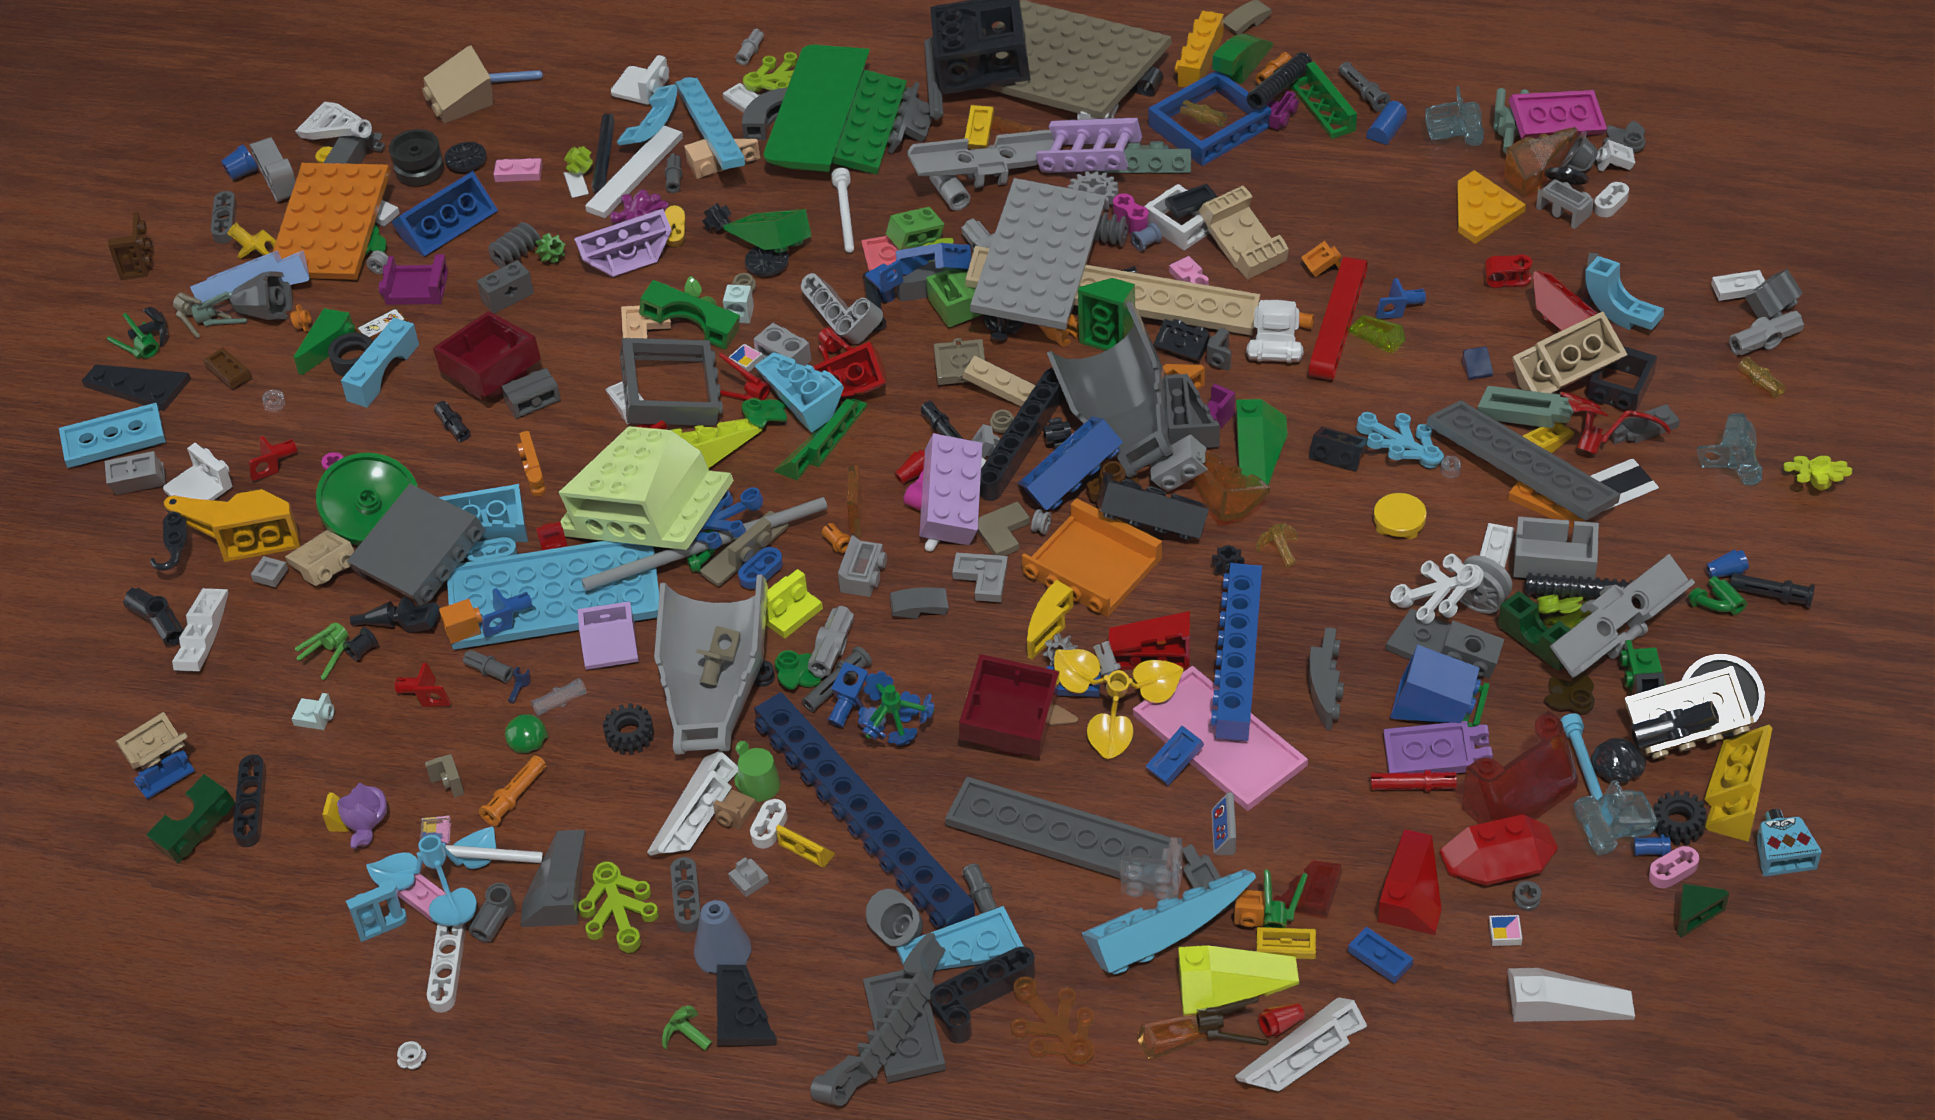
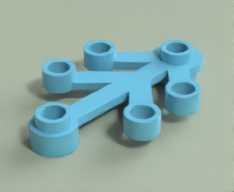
M1364 412L1358 417L1356 429L1360 433L1368 435L1367 446L1373 449L1389 448V458L1393 460L1419 459V462L1428 468H1435L1443 461V452L1432 444L1430 438L1432 433L1431 427L1426 424L1418 425L1415 435L1421 440L1422 445L1414 441L1409 427L1411 422L1409 415L1405 413L1396 415L1394 424L1399 429L1400 434L1378 423L1376 415L1373 413Z

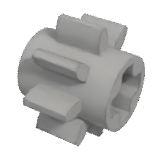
M1057 633L1054 635L1055 642L1052 640L1045 642L1049 648L1048 651L1043 653V656H1048L1051 659V666L1054 664V656L1056 650L1059 649L1058 646H1062V650H1073L1078 647V645H1072L1070 635L1066 638H1061V635Z

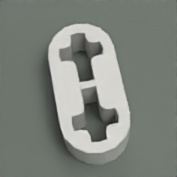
M1622 182L1609 184L1596 197L1594 213L1600 217H1611L1627 202L1629 187Z
M771 799L762 805L750 829L754 846L765 849L771 847L776 842V826L778 824L784 826L788 817L786 805L783 801Z

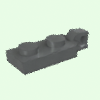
M1667 404L1644 412L1664 421L1670 430L1679 427V418ZM1630 417L1621 422L1609 436V439L1614 445L1626 440L1638 443L1666 431L1659 424L1647 419Z
M1192 844L1182 849L1189 862L1183 866V870L1193 888L1204 887L1205 890L1209 889V882L1221 878L1209 856L1204 854L1199 857ZM1233 900L1218 914L1234 906L1236 904L1235 901Z

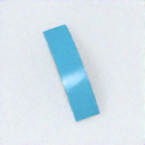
M676 84L662 86L655 91L648 100L653 107L639 126L630 127L625 130L617 141L618 145L645 141L654 136L664 126L675 104L678 89Z

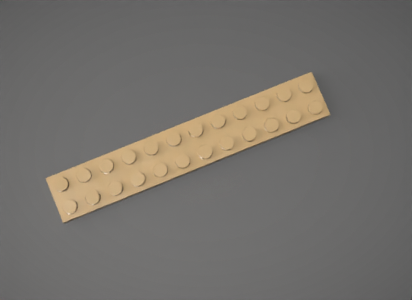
M975 246L965 286L977 287L990 248ZM1086 265L1080 286L1109 278H1116L1135 284V307L1142 317L1159 320L1167 319L1170 321L1177 319L1188 325L1217 330L1223 328L1229 330V332L1246 335L1253 334L1255 308L1259 305L1260 294ZM1077 293V296H1076V299H1075V302H1074V305H1077V306H1078V293Z

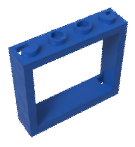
M1214 71L1148 108L1149 127L1178 149H1190L1191 158L1199 165L1204 166L1270 128L1269 115L1272 113V109L1267 105L1260 110L1251 108L1247 103L1249 92L1223 73ZM1215 92H1219L1248 114L1203 141H1200L1170 118Z

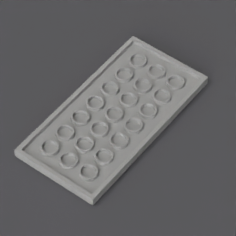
M1014 178L970 304V312L1066 330L1106 203V195Z

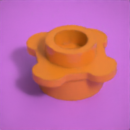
M298 304L296 305L297 310L290 314L291 321L297 330L303 328L305 332H308V324L312 321L310 313L307 310H303L302 306Z

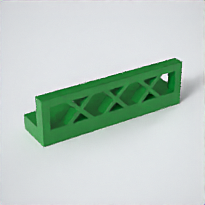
M1314 61L1307 63L1306 76L1297 79L1289 87L1296 93V96L1331 139L1355 132L1357 124L1356 111ZM1308 84L1310 90L1301 89L1299 87ZM1310 98L1320 99L1321 102H1312ZM1321 110L1331 112V116L1322 115L1320 112ZM1331 124L1341 125L1342 127L1333 130Z

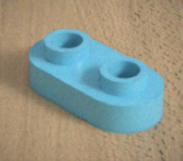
M507 537L479 541L474 544L465 558L467 562L517 555V548L514 540Z

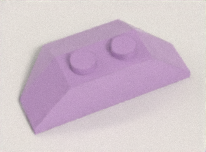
M660 209L582 235L574 240L585 263L613 278L657 263L671 233V228L664 210Z

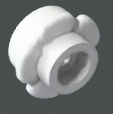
M406 1042L398 1049L397 1056L399 1059L397 1063L403 1069H416L426 1059V1052L424 1049H421L417 1042Z

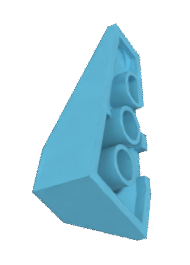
M773 352L754 365L760 375L811 433L827 423L834 415L844 387L831 373L816 371L813 366L808 364L806 366L800 365L794 359Z

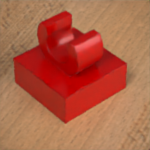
M561 521L542 525V527L536 528L541 551L568 547Z

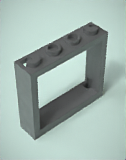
M622 338L620 364L627 423L657 424L663 420L666 424L716 426L718 414L722 413L723 405L722 401H718L720 397V384H716L718 370L717 367H713L715 364V351H711L709 340ZM634 360L702 362L708 402L639 400Z

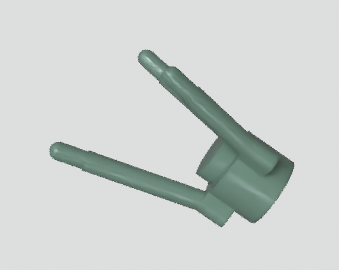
M226 291L191 307L195 321L198 324L203 322L205 327L219 324L247 323L246 318L212 319L213 316H216L213 305L229 299L233 291L229 293Z

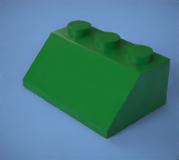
M1109 278L1078 288L1080 344L1107 351L1127 336L1133 327L1134 321L1126 303L1131 301L1135 305V284L1116 278Z

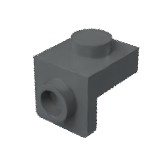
M1220 328L1215 336L1212 335L1208 341L1207 364L1229 371L1232 352L1229 350V330Z

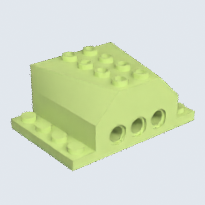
M629 426L559 491L560 497L567 509L561 524L567 537L687 550L734 480L731 473L709 471L701 451L672 430Z

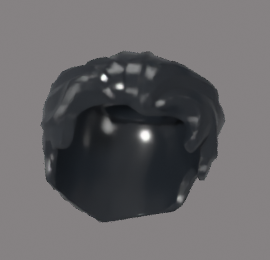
M1612 738L1599 744L1591 757V763L1597 776L1604 777L1611 784L1626 783L1631 778L1640 777L1646 766V758L1633 743L1623 738Z

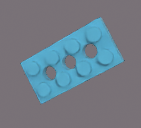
M157 403L59 428L67 468L166 442ZM117 433L115 436L108 437L110 434Z

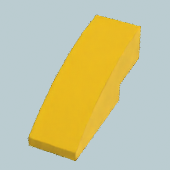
M1058 580L1046 590L1032 614L1027 635L1028 658L1031 660L1046 647L1045 642L1047 640H1053L1054 635L1060 633L1065 628V615L1074 607L1073 589Z

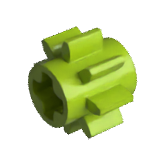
M584 146L578 149L572 147L564 158L568 164L566 169L574 175L579 172L584 174L593 162L589 157L592 152Z

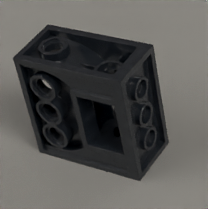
M967 0L930 7L934 57L942 95L1031 80L1020 0ZM995 22L1005 24L1002 28L992 27ZM999 52L1008 53L1005 58L996 57V54Z

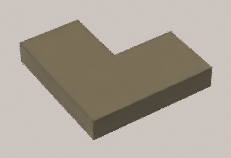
M1017 501L979 517L977 533L993 555L1006 556L1019 550V543L1011 531L1030 524V517Z

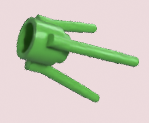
M338 623L330 624L325 630L295 647V651L298 652L311 645L298 655L296 659L298 661L302 660L321 645L328 650L336 649L321 676V679L325 680L344 650L342 644L348 639L347 631Z

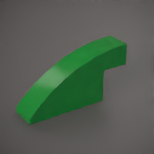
M1249 34L1233 36L1212 55V70L1223 73L1236 83L1243 84L1273 47V43Z

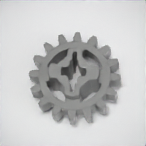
M1087 171L1085 176L1078 174L1077 180L1071 179V185H1068V188L1106 195L1105 209H1109V204H1113L1114 197L1118 195V183L1114 182V177L1107 178V173L1099 175L1098 171H1095L1094 174H1090Z

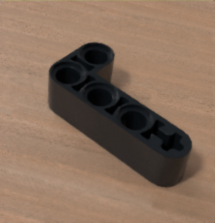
M1023 946L1016 947L936 985L931 990L930 998L933 1016L951 1042L955 1044L965 1043L972 1036L970 1011L1033 981L1036 974L1033 951Z

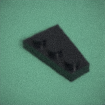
M717 964V1045L776 1046L777 1038L774 1031L770 1028L768 1016L765 1009H762L757 997L758 992L746 965Z

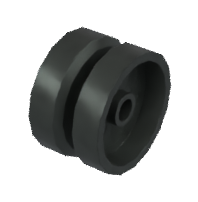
M424 129L407 130L392 139L389 145V152L395 176L401 183L420 186L433 182L442 175L444 162L438 138L433 132Z

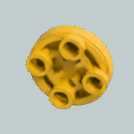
M1393 493L1382 497L1376 503L1374 522L1378 533L1382 535L1414 539L1425 525L1427 512L1425 505L1415 496L1406 493Z

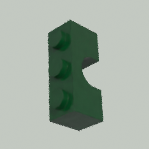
M1516 592L1500 604L1498 626L1559 671L1564 665L1550 646L1571 629L1561 621H1558L1550 628L1545 626L1538 614L1539 605L1522 592Z
M205 774L185 793L194 805L191 814L182 820H173L165 814L146 834L158 850L177 864L191 853L192 849L204 836L210 833L218 821L228 814L236 803L224 787Z

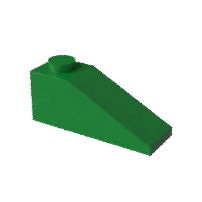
M323 308L293 356L298 374L304 375L329 357V345L333 340L341 335L355 332V325L349 312Z

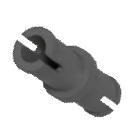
M976 863L966 866L962 873L971 889L970 896L972 900L977 902L981 913L997 909L998 907L992 896L993 889L985 881L980 866Z

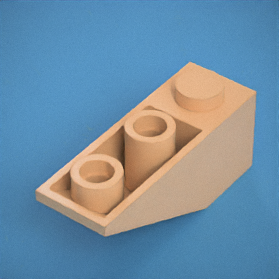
M705 139L685 145L687 164L696 179L723 171ZM734 139L745 158V163L760 159L757 139Z

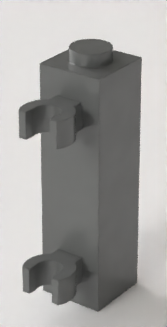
M359 126V132L363 130V127ZM371 131V134L366 138L353 135L341 136L323 163L361 164L370 148L374 151L383 150L385 143H380L383 135Z

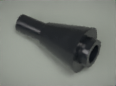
M389 601L365 614L350 616V623L352 626L368 624L395 627L397 620L394 618V613L397 606H394Z

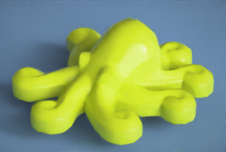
M1805 456L1794 457V462L1784 463V470L1786 472L1793 470L1800 472L1797 475L1798 482L1807 483L1810 481L1820 491H1825L1831 487L1833 481L1840 482L1844 477L1852 475V468L1847 467V462H1831L1829 456H1818L1810 461Z

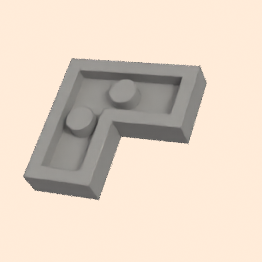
M956 553L952 571L953 579L976 580L975 600L1001 602L1008 567V556Z

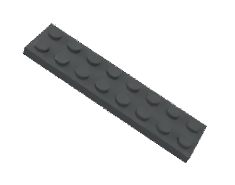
M1462 400L1428 416L1427 426L1453 440L1457 445L1473 452L1477 457L1493 464L1497 469L1513 476L1517 481L1523 482L1536 492L1553 500L1556 504L1573 512L1579 518L1587 521L1619 503L1620 493Z
M966 777L945 817L947 826L1153 889H1157L1176 848V839L971 777Z

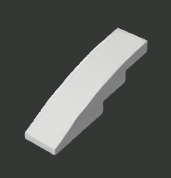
M203 588L186 615L188 625L179 638L181 648L172 661L174 670L200 671L216 637L228 598V589Z

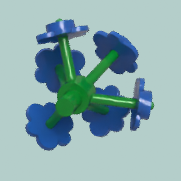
M879 671L877 674H869L865 680L867 685L864 686V692L869 694V697L874 701L882 698V703L877 709L874 707L869 709L862 707L859 709L858 714L860 717L858 724L864 728L862 733L867 738L873 740L877 738L884 740L886 735L882 731L886 722L885 715L886 713H893L898 731L888 735V743H895L899 746L910 743L915 738L918 730L917 728H903L901 721L907 723L911 721L913 716H917L919 712L921 716L919 723H925L926 718L930 719L935 711L934 703L930 702L931 694L928 693L925 696L923 705H919L920 697L915 694L911 695L909 692L904 691L900 696L893 685V678L886 675L884 671Z

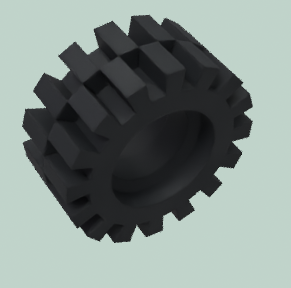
M623 704L619 705L618 711L613 708L611 715L607 713L605 716L606 721L603 720V730L609 748L612 747V751L615 753L619 750L621 755H625V752L629 751V755H634L633 750L637 749L640 753L643 751L642 746L648 748L650 746L649 741L653 742L654 728L652 718L646 708L642 710L641 705L637 704L635 708L633 704H628V708H624ZM633 725L638 727L630 733L619 732L626 726Z
M1674 791V796H1671L1670 792L1665 793V799L1660 797L1658 803L1654 805L1653 824L1655 832L1658 831V837L1664 834L1665 837H1670V842L1675 840V845H1680V841H1684L1685 845L1690 844V839L1696 842L1699 836L1702 837L1706 827L1707 811L1706 807L1704 808L1703 801L1698 802V796L1695 794L1690 798L1687 791H1684V795H1680L1679 791ZM1680 813L1689 816L1691 819L1686 822H1675L1669 816Z

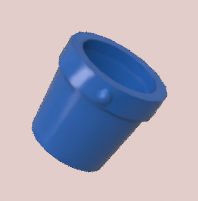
M243 144L221 161L233 181L259 170L253 157Z

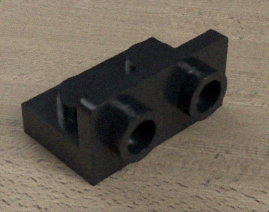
M1164 319L1153 346L1156 349L1200 363L1211 336L1202 327L1195 326V328H1192L1177 319H1173V321Z
M1321 426L1313 434L1309 458L1357 471L1361 456L1368 449L1367 438Z

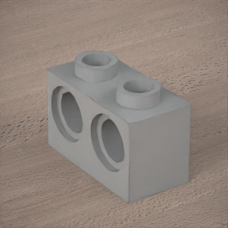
M775 323L769 325L753 339L755 350L762 353L763 359L776 352L794 359L796 363L803 366L811 361L809 342Z

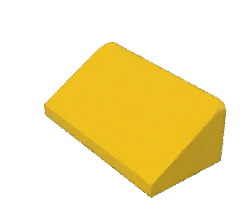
M779 824L776 826L778 844L820 867H825L835 855V852Z

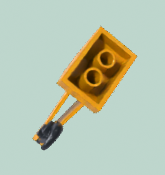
M263 489L238 493L228 502L173 495L164 501L167 515L163 520V542L171 554V558L169 561L161 564L157 563L154 558H151L150 563L154 569L160 571L170 570L177 566L181 559V553L188 542L187 525L216 539L224 562L298 549L301 547L300 535L289 503Z

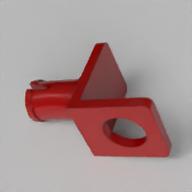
M260 436L261 456L249 461L251 480L255 481L279 473L278 459L297 454V447L293 439L271 445L264 436ZM267 462L268 466L264 471L256 472V467L260 463Z
M427 663L422 664L417 677L396 678L394 683L396 693H415L422 707L450 706L451 703L442 686H434L436 678ZM431 693L438 694L441 699H432L430 695Z

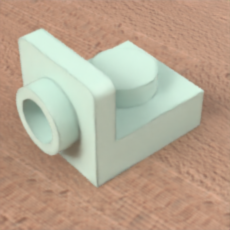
M322 693L319 701L301 698L292 717L294 726L324 730L328 720H331L334 715V705L331 703L329 694Z

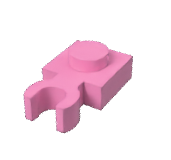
M1187 256L1169 265V273L1177 280L1209 286L1208 277L1203 275V269L1191 257Z

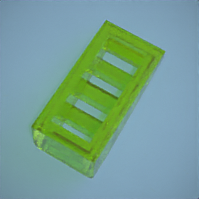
M1362 315L1349 328L1351 334L1389 353H1394L1405 341L1402 325Z

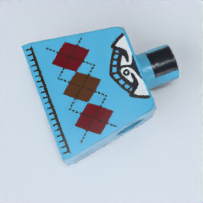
M1772 809L1766 812V821L1760 823L1757 835L1763 877L1816 870L1822 852L1803 820L1799 817L1784 818L1780 809Z

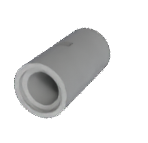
M955 175L930 176V181L952 210H961L968 205L970 194Z

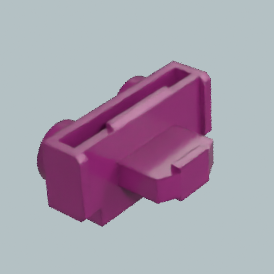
M1286 91L1280 102L1271 101L1267 104L1272 109V113L1269 115L1270 127L1281 130L1283 126L1287 125L1289 117L1297 111L1299 105L1296 93Z

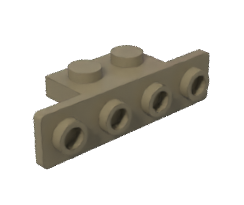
M769 511L743 535L701 569V575L716 586H721L757 552L765 548L788 528V523L771 528V522L764 518L774 514V512Z

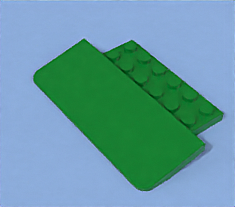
M815 44L805 46L800 52L764 150V159L771 164L792 169L829 172L831 164L834 163L877 175L888 144V138L893 129L892 126L896 119L898 108L902 101V95L906 89L907 80L864 70L870 52L868 48Z

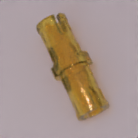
M1185 100L1182 104L1187 107L1181 106L1180 109L1181 114L1194 117L1201 123L1208 122L1223 127L1225 123L1221 122V120L1227 121L1226 113L1210 109L1205 104L1201 106Z
M1746 357V359L1740 362L1738 369L1750 377L1754 385L1757 387L1761 386L1774 398H1778V395L1781 396L1785 392L1786 385L1773 377L1770 370L1762 368L1750 357Z

